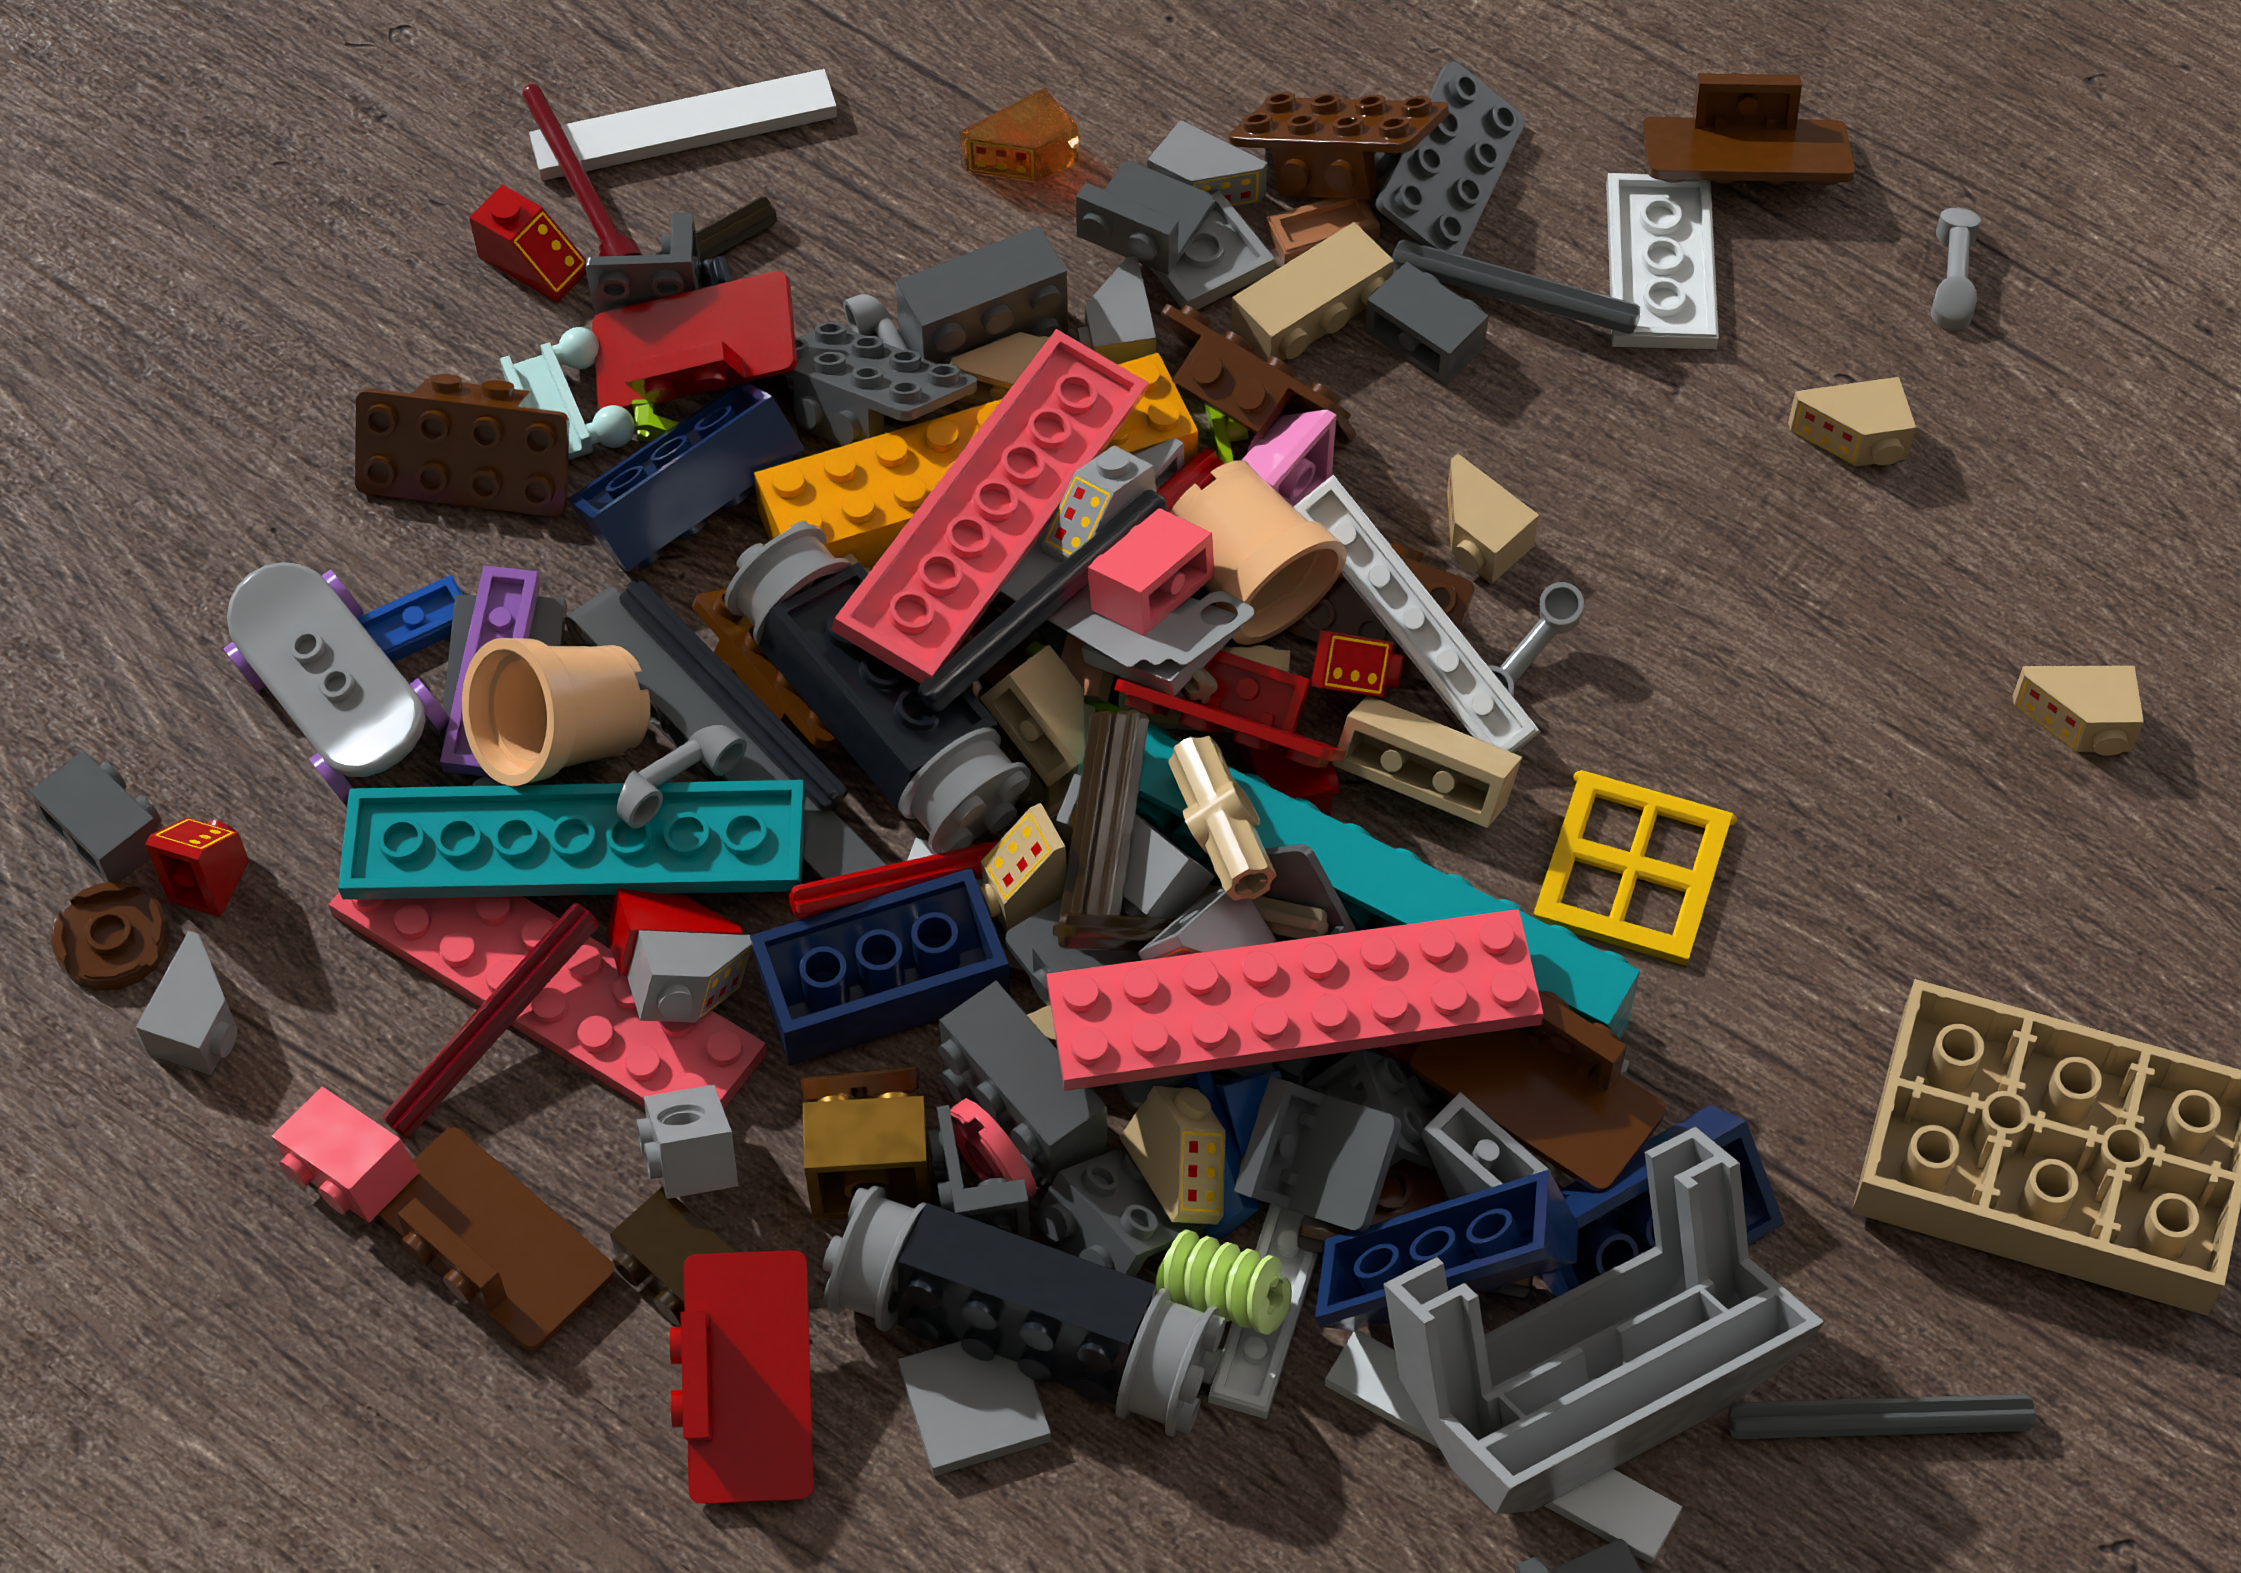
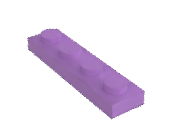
M483 566L440 759L443 772L490 777L474 757L464 729L462 691L465 675L472 658L487 642L497 638L529 639L541 583L538 571Z

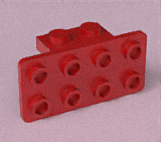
M782 271L768 272L597 314L592 321V330L599 342L598 353L595 357L598 405L601 409L610 405H617L626 410L633 409L632 400H648L654 403L667 402L676 398L719 390L744 382L788 373L794 370L797 365L790 280Z
M1220 650L1204 666L1217 682V691L1210 695V702L1204 705L1197 703L1195 700L1189 701L1186 697L1177 694L1175 696L1166 694L1132 680L1117 679L1114 690L1128 694L1125 705L1165 716H1167L1170 708L1181 712L1178 720L1179 723L1209 733L1211 731L1220 733L1222 726L1235 730L1232 740L1263 751L1265 749L1273 751L1276 743L1289 748L1286 756L1287 759L1317 769L1319 767L1327 769L1329 761L1343 762L1346 750L1295 734L1311 685V679Z
M798 1250L691 1255L684 1262L685 1312H681V1327H670L669 1335L671 1365L682 1364V1390H671L672 1428L683 1427V1439L688 1441L689 1496L698 1504L806 1499L812 1494L814 1489L807 1259Z

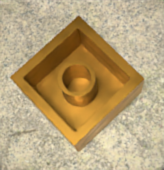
M889 1092L880 1095L878 1098L851 1100L844 1096L833 1095L823 1097L817 1102L803 1103L804 1170L812 1220L847 1218L856 1191L860 1187L869 1190L874 1185L884 1188L886 1199L915 1209L922 1202L931 1204L929 1146L924 1096H910L902 1092Z

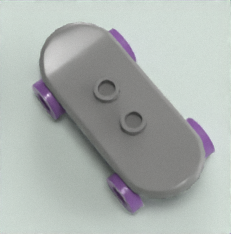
M280 562L265 565L249 573L238 584L229 601L227 622L232 642L224 647L223 650L256 692H259L265 686L271 691L318 753L309 758V760L344 804L348 801L349 789H353L344 775L367 778L368 776L386 771L399 763L413 750L422 735L425 717L437 732L448 726L449 717L419 678L410 684L406 681L357 620V618L364 614L363 610L331 569L321 576L316 571L301 564Z

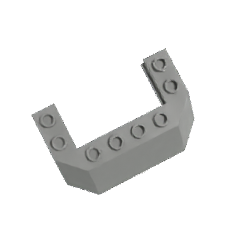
M1697 1127L1645 1152L1656 1247L1485 1335L1478 1295L1465 1283L1448 1291L1444 1263L1438 1257L1384 1283L1399 1378L1452 1471L1495 1514L1535 1511L1730 1407L1734 1402H1739L1802 1353L1824 1324L1821 1318L1749 1258L1740 1163Z

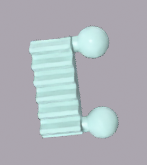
M583 327L569 329L562 335L559 344L551 346L550 342L540 345L542 355L516 364L512 363L510 356L500 358L505 381L513 383L514 389L531 391L530 408L560 411L568 416L570 421L568 460L592 453V445L596 443H601L610 448H618L631 440L635 430V423L632 415L623 407L617 405L606 406L596 413L592 423H584L560 367L566 364L574 369H585L595 363L599 342L597 336L591 330Z

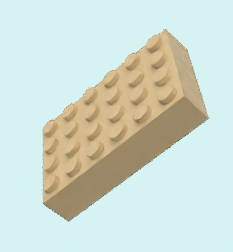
M1914 979L1899 1025L1851 1213L2208 1316L2225 1286L2241 1207V1070Z

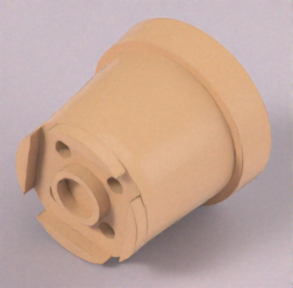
M1237 460L1223 464L1211 471L1210 473L1216 480L1203 490L1196 483L1191 486L1176 502L1170 513L1212 532L1214 577L1204 587L1209 594L1215 591H1224L1253 607V617L1240 626L1241 629L1232 637L1239 644L1250 645L1265 641L1281 633L1307 614L1326 595L1339 577L1346 562L1347 550L1344 544L1321 523L1309 522L1247 461ZM1216 602V607L1238 614L1236 607L1232 604Z
M497 638L487 642L472 658L465 675L462 691L464 729L469 746L477 762L495 781L507 786H520L548 779L565 767L603 758L621 756L625 754L624 752L628 748H636L646 734L651 709L648 689L640 690L635 675L637 672H642L637 660L627 650L616 645L594 647L547 646L541 641L528 638Z

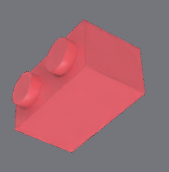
M1157 509L1142 523L1134 526L1125 537L1104 554L1099 555L1088 566L1091 610L1145 636L1214 577L1212 532L1163 509Z
M323 1086L272 1135L273 1140L284 1156L279 1164L293 1181L302 1187H306L311 1182L318 1187V1192L322 1198L337 1212L345 1214L350 1209L368 1223L420 1173L399 1137Z

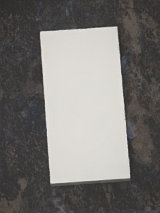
M1608 173L1606 191L1610 297L1632 302L1640 306L1639 323L1632 334L1611 329L1612 347L1717 350L1719 333L1711 180H1684L1678 183H1669L1661 179L1652 178L1649 174Z

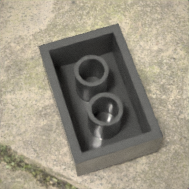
M1040 226L895 281L899 333L908 349L919 352L923 359H929L940 364H950L953 357L1018 332L1037 337H1050L1057 329L1068 335L1067 270Z
M997 981L939 1020L941 1045L938 1047V1050L943 1059L944 1072L941 1073V1079L946 1089L958 1102L967 1098L977 1103L997 1122L1019 1150L1032 1173L1035 1183H1038L1046 1193L1059 1171L1107 1153L1106 1104L1091 1087L1064 1091L1058 1050Z

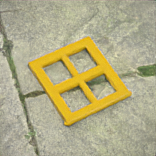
M1583 770L1575 772L1573 778L1577 783L1533 917L1550 926L1559 925L1578 935L1687 966L1729 826L1737 823V817L1728 811ZM1595 797L1643 810L1630 852L1582 839ZM1657 815L1705 828L1693 870L1645 857ZM1575 861L1623 874L1609 917L1561 903ZM1637 879L1685 892L1673 935L1624 921Z

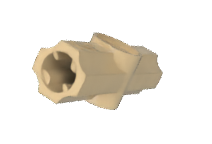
M1210 736L1203 738L1189 737L1174 746V753L1168 760V763L1188 808L1183 810L1184 819L1198 844L1209 854L1214 870L1226 894L1234 901L1246 898L1254 900L1270 890V884L1277 876L1255 828L1260 825L1258 814L1244 790L1233 780L1221 749Z

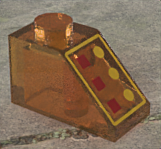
M1045 88L959 132L961 165L967 172L1037 182L1054 172L1064 171L1073 162L1079 160V127Z

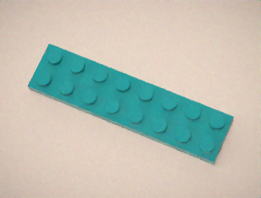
M804 780L665 782L657 787L663 794V802L659 811L647 824L636 829L631 828L617 815L618 799L624 783L349 789L338 890L343 900L615 895L617 888L658 894L791 891L794 886L801 885L806 802Z

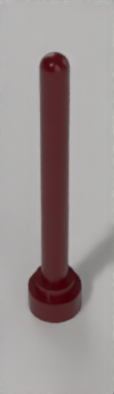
M536 84L526 85L522 90V97L601 242L599 257L643 255L635 240L627 238L625 234L618 232L541 88Z

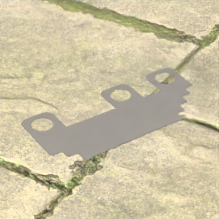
M1050 524L1000 590V592L1015 601L1019 600L1062 563L1042 550V541ZM1088 584L1047 620L1126 667H1133L1141 660H1146L1153 665H1160L1167 659H1171L1180 665H1187L1251 619L1254 615V609L1227 592L1215 591L1202 598L1179 616L1171 612L1143 636L1092 611ZM1226 602L1235 606L1238 614L1228 624L1211 625L1203 621L1201 612L1212 603Z

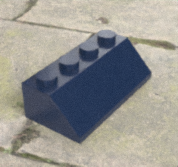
M748 382L734 385L567 500L614 562L626 571L633 567L641 569L656 561L662 554L661 548L675 538L684 539L701 530L707 523L705 518L720 507L730 508L745 500L751 493L750 487L755 484L754 472L794 461L793 457L804 451L805 448L774 398Z
M972 868L750 935L772 1019L789 1066L939 1020L995 981L1010 995L1009 963Z
M1709 1105L1647 1140L1609 1189L1602 1192H1593L1578 1181L1562 1188L1560 1191L1579 1224L1577 1263L1565 1266L1554 1273L1539 1274L1555 1298L1656 1247L1645 1152L1694 1127H1697L1740 1163L1748 1245L1784 1225L1783 1217L1747 1121Z
M1548 1169L1370 1225L1368 1230L1362 1233L1350 1231L1325 1240L1315 1318L1320 1327L1347 1331L1390 1322L1384 1283L1436 1257L1444 1263L1448 1291L1463 1283L1475 1293L1486 1290L1494 1291L1509 1283L1538 1274L1557 1272L1565 1266L1577 1263L1579 1224Z

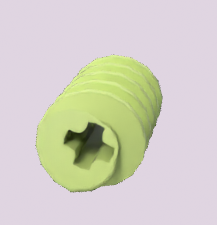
M1184 1230L1178 1234L1162 1260L1156 1276V1294L1161 1288H1165L1170 1291L1171 1301L1204 1313L1210 1306L1218 1307L1219 1316L1226 1318V1322L1232 1320L1237 1326L1244 1328L1253 1327L1259 1333L1268 1335L1276 1331L1290 1310L1292 1298L1291 1283L1288 1278L1283 1277L1282 1263L1278 1257L1267 1255L1261 1259L1258 1251L1247 1248L1241 1252L1238 1245L1229 1242L1220 1246L1216 1238L1205 1236L1199 1239L1197 1233L1190 1230Z

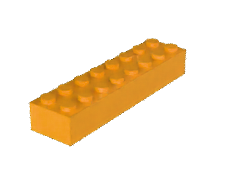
M1159 352L1118 364L1149 382L1144 397L1103 452L1115 445L1134 455L1176 438L1184 443V465L1197 455L1199 431L1173 383ZM1002 399L754 472L758 513L770 541L786 532L794 524L806 521L808 524L816 525L822 529L826 535L825 547L835 558H843L851 553L864 568L868 566L873 568Z

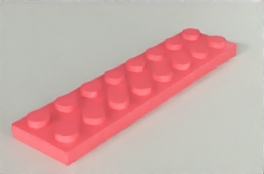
M1056 329L836 615L831 631L920 684L925 679H932L937 670L953 656L1051 523L1075 471L1104 451L1144 397L1149 382Z
M339 892L328 904L332 916L478 1006H481L560 919L523 896L343 900ZM591 937L586 940L511 1024L512 1027L644 1108V1096L714 1085L724 1110L768 1054L764 1041L714 1011H710L698 1022L641 1021L628 978L625 975L618 974L612 950Z
M1519 909L1047 974V988L1064 1091L1541 1025L1543 1019V1009Z

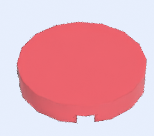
M967 1098L950 1109L952 1123L955 1122L952 1126L956 1148L980 1181L992 1178H1004L1009 1181L1024 1179L1028 1199L1036 1193V1183L1019 1150L997 1122L977 1103Z

